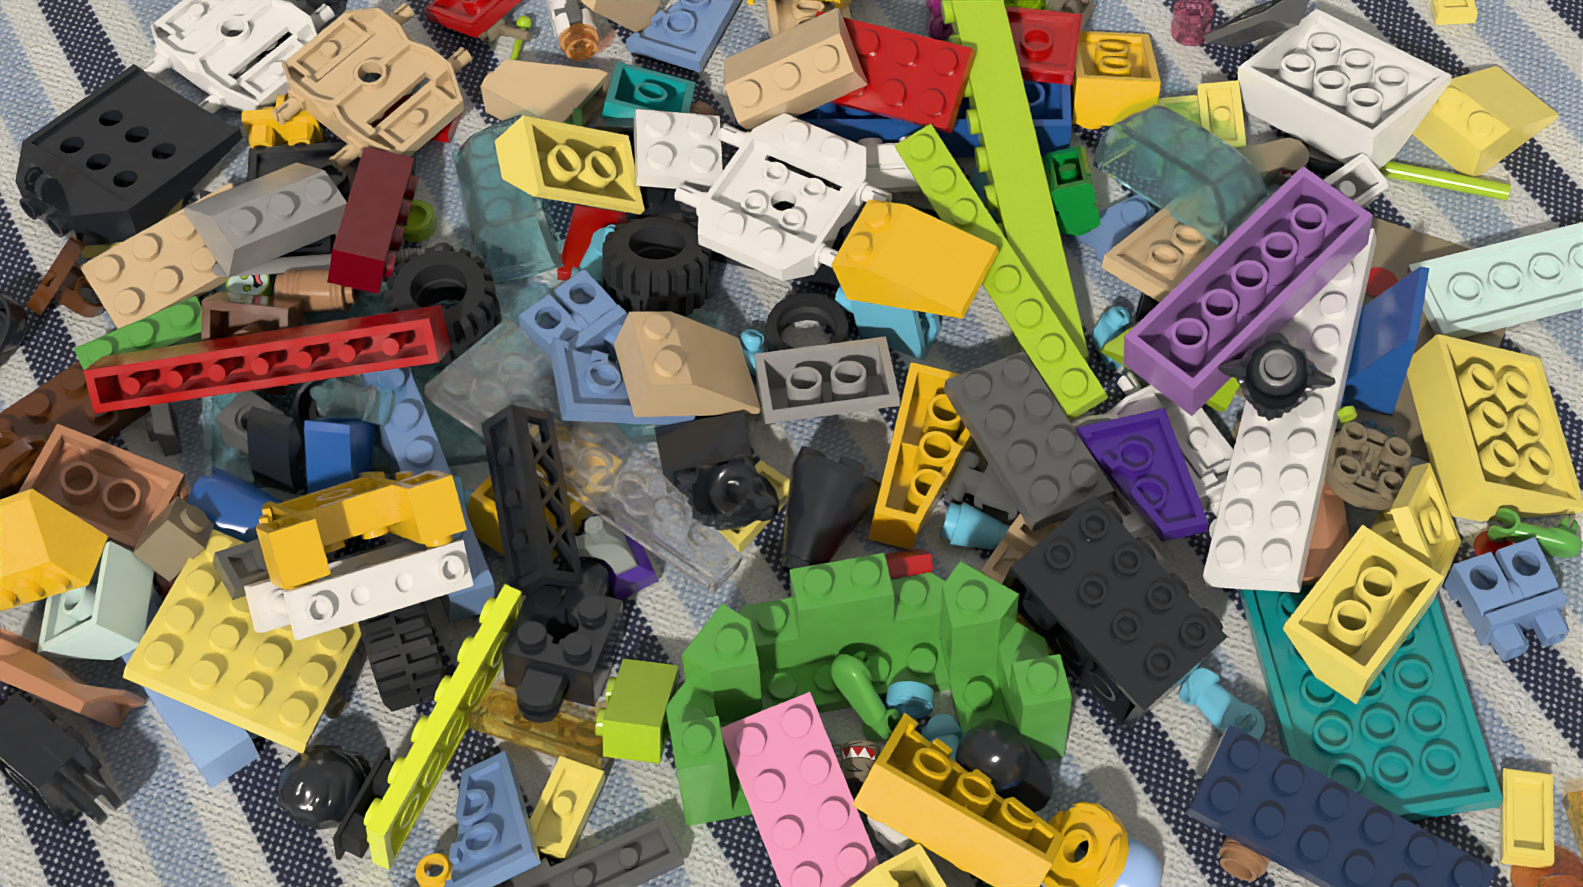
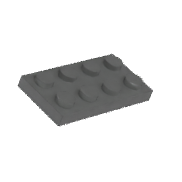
M1024 351L945 380L944 393L1031 532L1069 517L1094 495L1101 503L1111 500L1114 493L1113 487Z

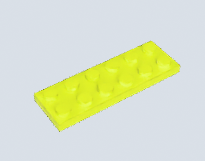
M504 584L497 598L490 597L487 600L479 618V623L482 625L475 637L468 636L464 640L457 656L459 665L453 676L446 675L440 682L434 697V701L437 704L429 717L423 715L416 724L411 737V742L414 743L406 758L400 756L395 761L387 781L391 784L382 800L375 798L371 803L364 818V825L367 826V842L369 843L373 863L388 870L391 869L503 668L501 651L522 607L521 591Z

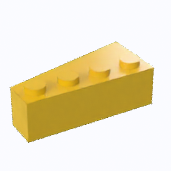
M913 362L910 363L868 535L869 540L909 550L913 549L951 481L963 453L967 452L971 445L973 437L943 391L945 380L961 374Z
M904 713L875 761L852 806L866 813L871 819L882 822L908 837L915 844L920 843L922 847L950 861L960 870L971 873L993 887H1039L1051 868L1065 836L1016 798L1010 797L1005 800L995 793V789L990 783L992 780L977 768L972 773L965 770L949 757L953 749L938 738L932 743L915 731L918 722Z

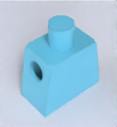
M841 285L836 292L835 302L844 311L854 314L858 333L863 339L886 336L888 348L917 359H925L941 329L937 314L848 300Z

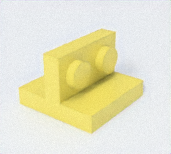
M1430 463L1412 466L1392 507L1380 510L1371 530L1444 576L1443 584L1461 545V539Z

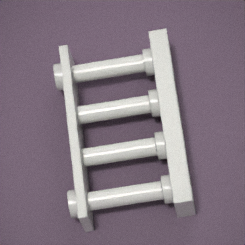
M405 538L327 561L331 575L319 578L315 583L291 590H284L273 585L269 578L245 585L244 589L255 632L264 633L291 624L294 639L301 640L474 585L463 540L459 539L443 546L426 549L425 544Z

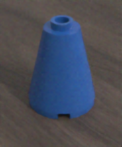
M214 467L210 469L213 472L210 477L201 475L192 488L187 503L200 508L207 518L214 523L213 529L245 543L259 539L256 526L260 524L259 517L263 515V504L270 501L278 504L283 501L227 470Z

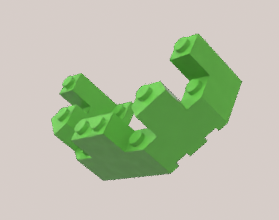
M885 553L789 569L790 598L745 605L739 613L722 603L682 653L685 682L666 705L686 826L752 815L722 738L721 727L808 692L812 695L818 713L852 707L835 685L831 676L832 663L840 654L853 656L859 651L866 652L865 657L870 656L871 660L868 670L872 677L871 683L882 702L886 701L887 688L896 682L913 681L923 683L931 687L934 692L949 690L957 723L962 729V736L975 722L984 719L1002 720L1014 726L1027 739L1043 761L1064 757L1072 695L1061 655L1050 656L1046 639L1016 622L1018 593L962 561L958 563L946 581L931 572L890 579Z

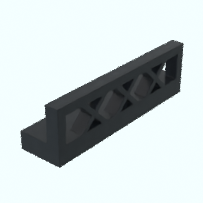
M509 405L481 423L509 586L521 591L523 596L545 584L575 588L584 583L553 413ZM528 423L538 425L541 438L540 445L529 433ZM536 463L546 472L549 482L548 487L537 476ZM544 506L555 516L556 529L545 519ZM552 549L563 559L565 571L554 570L551 555Z

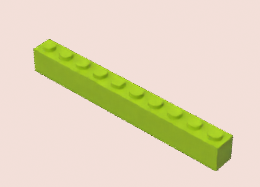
M941 0L944 24L951 23L954 35L949 36V42L971 47L976 51L963 98L969 97L971 109L966 110L970 135L977 134L980 147L975 148L978 172H986L989 185L983 187L987 210H995L997 226L1088 364L1089 354L1004 0Z

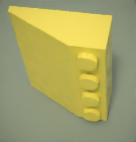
M1436 334L1413 354L1407 371V377L1431 467L1451 516L1482 522L1499 520L1496 517L1499 508L1511 509L1520 518L1580 514L1583 512V497L1541 358L1441 334Z

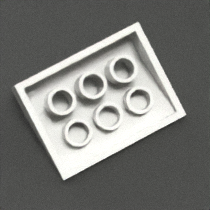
M1317 8L1304 17L1298 26L1288 29L1238 67L1242 110L1344 164H1347L1363 153L1368 156L1378 170L1397 155L1452 80L1451 74Z

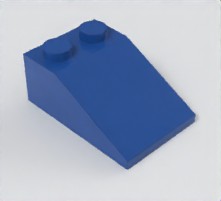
M1420 266L1362 307L1341 406H1354L1355 409L1388 416L1393 415L1418 340L1429 268Z

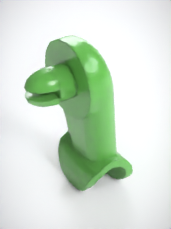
M1499 508L1496 517L1504 524L1505 528L1495 525L1490 527L1487 533L1488 539L1494 543H1502L1506 540L1519 543L1535 537L1544 554L1557 558H1573L1579 555L1583 548L1582 540L1575 535L1578 529L1577 521L1574 519L1570 527H1568L1571 517L1563 518L1558 528H1543L1520 522V516L1515 511Z
M859 651L853 656L840 654L835 658L831 666V676L835 685L864 721L862 730L866 739L873 742L888 740L892 735L889 726H897L902 716L896 709L887 710L873 687L871 673L868 670L871 660L870 656L865 657L866 652Z

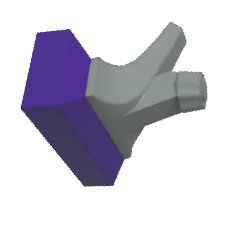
M622 501L581 520L586 534L576 537L579 557L598 558L600 564L607 569L609 585L616 599L621 600L659 582Z

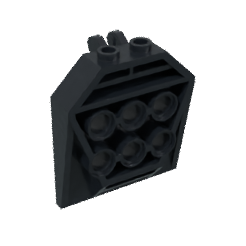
M133 64L22 141L15 180L22 196L19 203L23 211L31 219H40L60 238L65 236L69 239L70 236H73L86 243V246L124 242L160 222L243 138L242 132L236 125L231 126L142 72L138 66Z

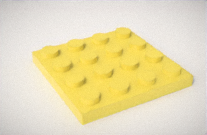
M212 529L205 549L194 559L188 558L125 666L123 678L303 754L362 639L359 624L355 622L301 640L294 639L291 624L264 633L255 632L247 597L244 596L232 600L212 564L215 552L245 542Z

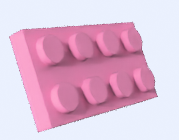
M810 692L721 727L722 738L781 887H850L879 865L857 808L852 806L854 800Z

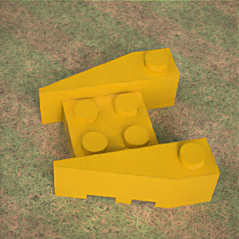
M401 471L395 474L396 480H389L385 478L384 472H362L358 474V479L278 504L271 501L264 503L262 507L263 515L259 517L260 524H257L256 531L271 583L284 590H291L315 583L317 579L331 575L325 553L343 548L345 546V539L361 535L362 539H371L390 532L414 542L425 544L426 548L439 547L452 542V534L467 530L453 476L440 471H425L413 476L412 471Z

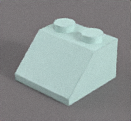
M111 541L105 543L89 585L47 597L37 654L48 658L114 660L136 649L148 629L146 621L149 602L154 592V570L133 555L132 551Z

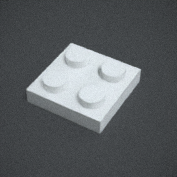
M636 109L634 116L636 186L677 189L678 187L680 188L679 185L681 183H684L699 191H709L723 172L721 141L718 140L720 116Z

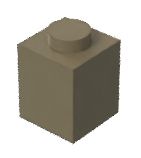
M177 496L143 529L133 555L170 582L181 572L188 558L194 559L205 549L214 523L207 518L200 508L189 505Z

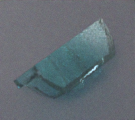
M1153 105L1113 124L1102 134L1094 155V167L1160 209L1165 208L1170 212L1171 216L1185 225L1191 226L1219 246L1274 194L1267 189L1258 168L1239 151L1200 125L1159 105Z
M522 115L503 120L474 133L463 142L458 151L451 152L473 257L478 255L484 261L485 267H489L493 275L495 287L564 266L549 200L534 197L503 180L501 176L495 140L521 118Z

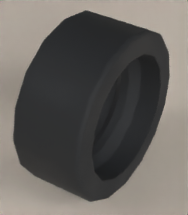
M803 292L790 295L778 302L767 318L766 344L768 352L795 349L782 340V332L793 323L804 320L818 321L827 325L832 330L833 337L827 344L849 341L848 321L844 310L833 299L822 294Z

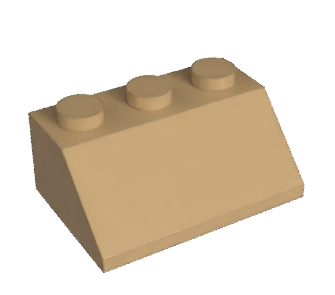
M838 7L724 59V86L738 124L749 132L753 128L783 113L797 117L868 85Z

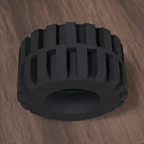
M645 216L642 219L628 220L627 224H619L614 227V231L608 232L605 236V242H603L602 246L603 289L616 305L623 308L627 314L629 312H673L681 316H688L693 313V309H700L705 304V300L709 298L711 249L699 245L697 226H690V222L675 220L673 217Z
M443 246V249L435 251L434 247L425 248L426 253L418 255L415 252L409 255V262L406 264L400 262L394 268L396 275L389 276L386 282L388 290L384 291V299L388 313L430 307L443 300L460 301L454 307L443 310L451 348L441 359L443 365H453L452 360L460 358L464 362L471 359L470 353L475 351L480 354L486 349L485 341L492 342L496 337L495 328L500 327L501 322L499 313L501 310L493 275L489 267H485L484 261L478 255L472 258L470 251L463 248L455 252L453 246Z
M424 601L359 621L358 624L383 704L391 712L434 699L437 688L446 676Z

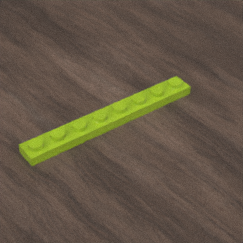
M930 123L896 144L894 147L939 219L997 246L999 253L982 282V286L1068 420L1072 421L1108 399L1100 382L932 124Z

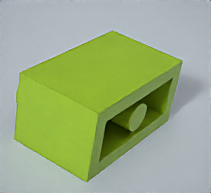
M631 659L622 660L617 677L610 676L606 689L607 708L600 707L596 718V736H603V757L660 764L669 735L666 705L679 689L678 665Z

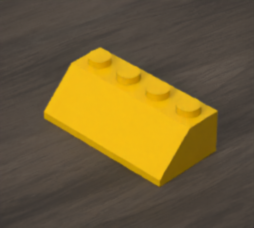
M34 489L1 499L0 611L89 585L108 535Z

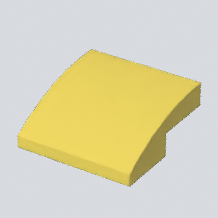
M1239 80L1197 84V95L1158 99L1157 122L1162 174L1212 165L1227 160L1231 150L1246 147Z

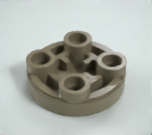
M1347 422L1334 434L1325 481L1336 495L1353 506L1373 511L1389 509L1392 507L1412 468L1408 459L1411 455V449L1401 438H1389L1381 432L1365 428L1358 422Z

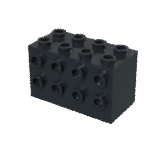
M1095 495L1010 567L1002 585L1019 594L1017 615L1033 632L1046 639L1047 647L1054 655H1061L1063 665L1126 733L1182 684L1192 672L1200 668L1228 637L1222 631L1223 625L1218 617L1207 608L1201 609L1189 596L1190 592L1185 582L1172 572L1168 574L1156 561V554L1152 547L1142 538L1137 537L1135 539L1123 526V519L1119 512L1108 503L1102 504Z

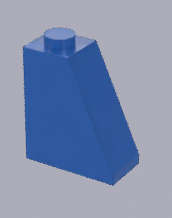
M326 416L305 420L304 435L308 494L358 479L359 473L371 472L375 420L341 416Z

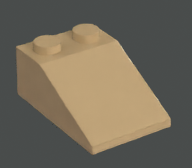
M673 312L628 313L615 340L614 347L634 417L726 415L743 412V415L759 414L761 407L738 337Z

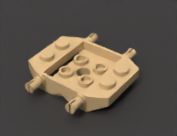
M402 3L390 15H387L378 7L347 10L282 63L284 76L289 87L287 91L289 98L273 110L272 115L277 122L284 125L296 113L305 110L346 142V146L330 157V162L340 172L356 158L362 156L364 147L410 157L464 111L456 73L470 63L472 57L467 50L460 47L458 51L446 60L429 46L416 43L402 27L403 24L414 17V12L409 6H406V3ZM367 73H378L381 75L375 82H364L361 80L362 76ZM425 77L430 79L427 84L375 128L370 126L373 121L381 119L385 111L399 99L410 94L414 87Z

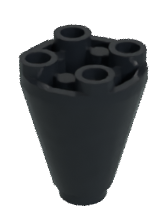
M802 446L791 468L780 556L783 558L780 568L784 572L790 574L789 569L829 563L875 502L880 491V483L871 477L863 475L866 467L862 463L848 457H840L839 462L827 459L822 452L811 447Z

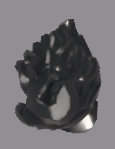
M1279 332L1267 334L1262 344L1252 345L1241 359L1222 363L1218 366V370L1221 373L1237 379L1245 399L1257 410L1258 416L1265 417L1268 421L1274 418H1282L1284 413H1289L1293 408L1306 401L1315 389L1329 388L1336 383L1335 378L1317 369L1312 356L1305 349L1294 347L1291 341Z
M740 453L733 454L727 464L721 466L700 464L696 472L679 473L677 475L679 481L686 485L688 489L686 497L689 498L688 503L692 507V518L698 520L699 524L702 523L703 526L714 527L715 530L719 531L740 529L756 520L761 522L772 520L779 511V499L776 489L765 476L757 473L750 460Z

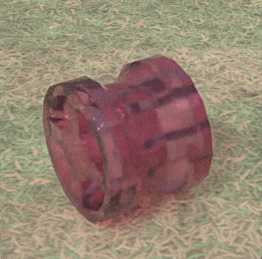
M1177 0L1174 4L1173 20L1170 29L1172 38L1184 46H1198L1206 42L1203 35L1211 30L1210 23L1214 12L1212 3L1209 0Z

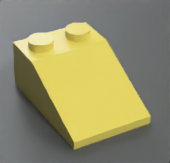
M1493 66L1452 78L1449 86L1412 135L1461 175L1478 178L1554 122L1558 117V113L1500 67Z

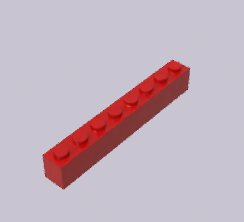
M442 305L102 356L86 368L83 373L95 414L440 362L451 346Z

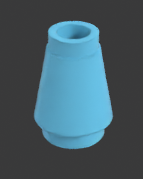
M963 501L961 505L950 502L939 537L950 540L949 545L995 550L1010 526L1003 524L1001 521Z

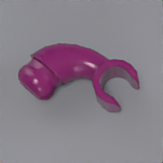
M926 0V7L930 8L927 21L928 34L933 39L946 40L953 34V28L951 23L944 24L941 0Z

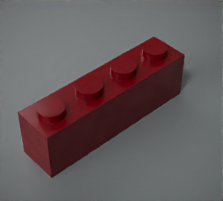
M364 147L333 245L327 283L379 294L383 278L393 276L397 253L391 251H400L405 229L402 226H407L419 176L411 175L414 158Z

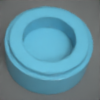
M902 681L893 683L887 688L886 708L888 710L896 709L901 716L906 713L913 719L925 717L933 711L934 690L928 685L913 681Z

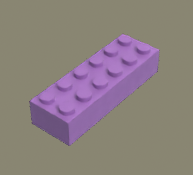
M1302 166L1124 336V365L1189 415L1193 416L1232 378L1218 370L1220 364L1241 359L1252 345L1262 344L1267 334L1279 332L1368 245L1373 215Z

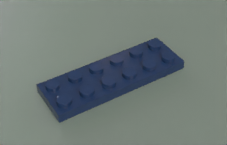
M1229 725L1224 730L1185 812L1187 815L1251 848L1319 887H1489L1496 872V868L1232 725Z

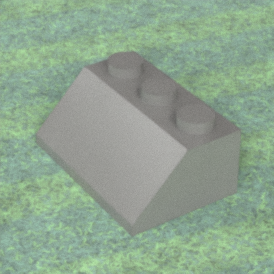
M294 163L185 207L184 213L227 277L230 278L337 233L347 201L325 170Z
M886 336L754 354L762 419L765 424L900 406V398Z

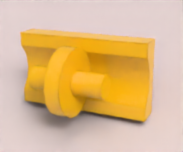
M278 94L276 106L242 111L241 121L251 148L272 147L279 144L291 146L323 142L324 131L319 121L305 110L296 113L284 125L277 122L272 115V111L289 98L287 94Z

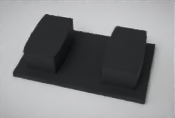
M386 746L333 836L337 860L341 861L345 852H349L362 859L369 847L367 842V826L364 825L365 815L374 799L379 798L382 800L391 785L387 781L394 763L390 759V748Z

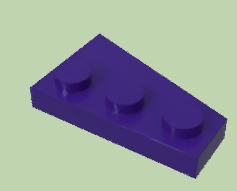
M1165 408L1077 427L1079 437L1094 460L1161 542L1207 531V517Z

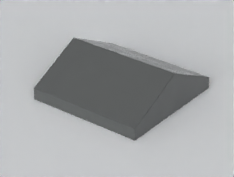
M1269 0L1245 9L1204 34L1203 37L1206 43L1235 48L1298 26L1309 0Z

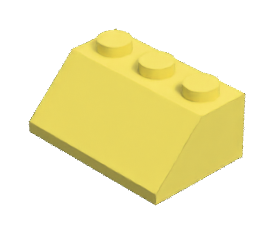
M523 115L495 140L502 179L534 197L641 214L645 211L640 186H636L635 164L628 135Z
M1362 525L1284 624L1283 630L1314 676L1357 704L1431 606L1444 576Z

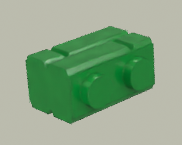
M1076 146L1047 153L1043 158L1059 233L1080 236L1101 225L1085 147Z

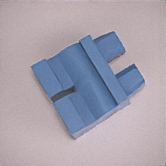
M583 269L554 290L555 299L548 294L518 315L522 339L531 348L541 350L548 361L552 363L549 348L554 337L568 341V348L589 355H591L592 350L602 353L610 351L617 358L614 343L625 322L627 312L619 305H616L606 291ZM581 288L580 293H578L573 298H570L571 293L574 290ZM547 312V316L536 323L539 315Z
M1535 537L1498 549L1495 556H1493L1492 552L1453 564L1444 583L1452 600L1458 599L1461 603L1468 623L1476 630L1474 635L1479 645L1483 646L1491 643L1503 661L1519 657L1527 651L1530 645L1523 634L1525 631L1534 629L1542 646L1546 647L1564 641L1570 631L1562 613L1568 599L1563 590L1559 589L1555 576Z

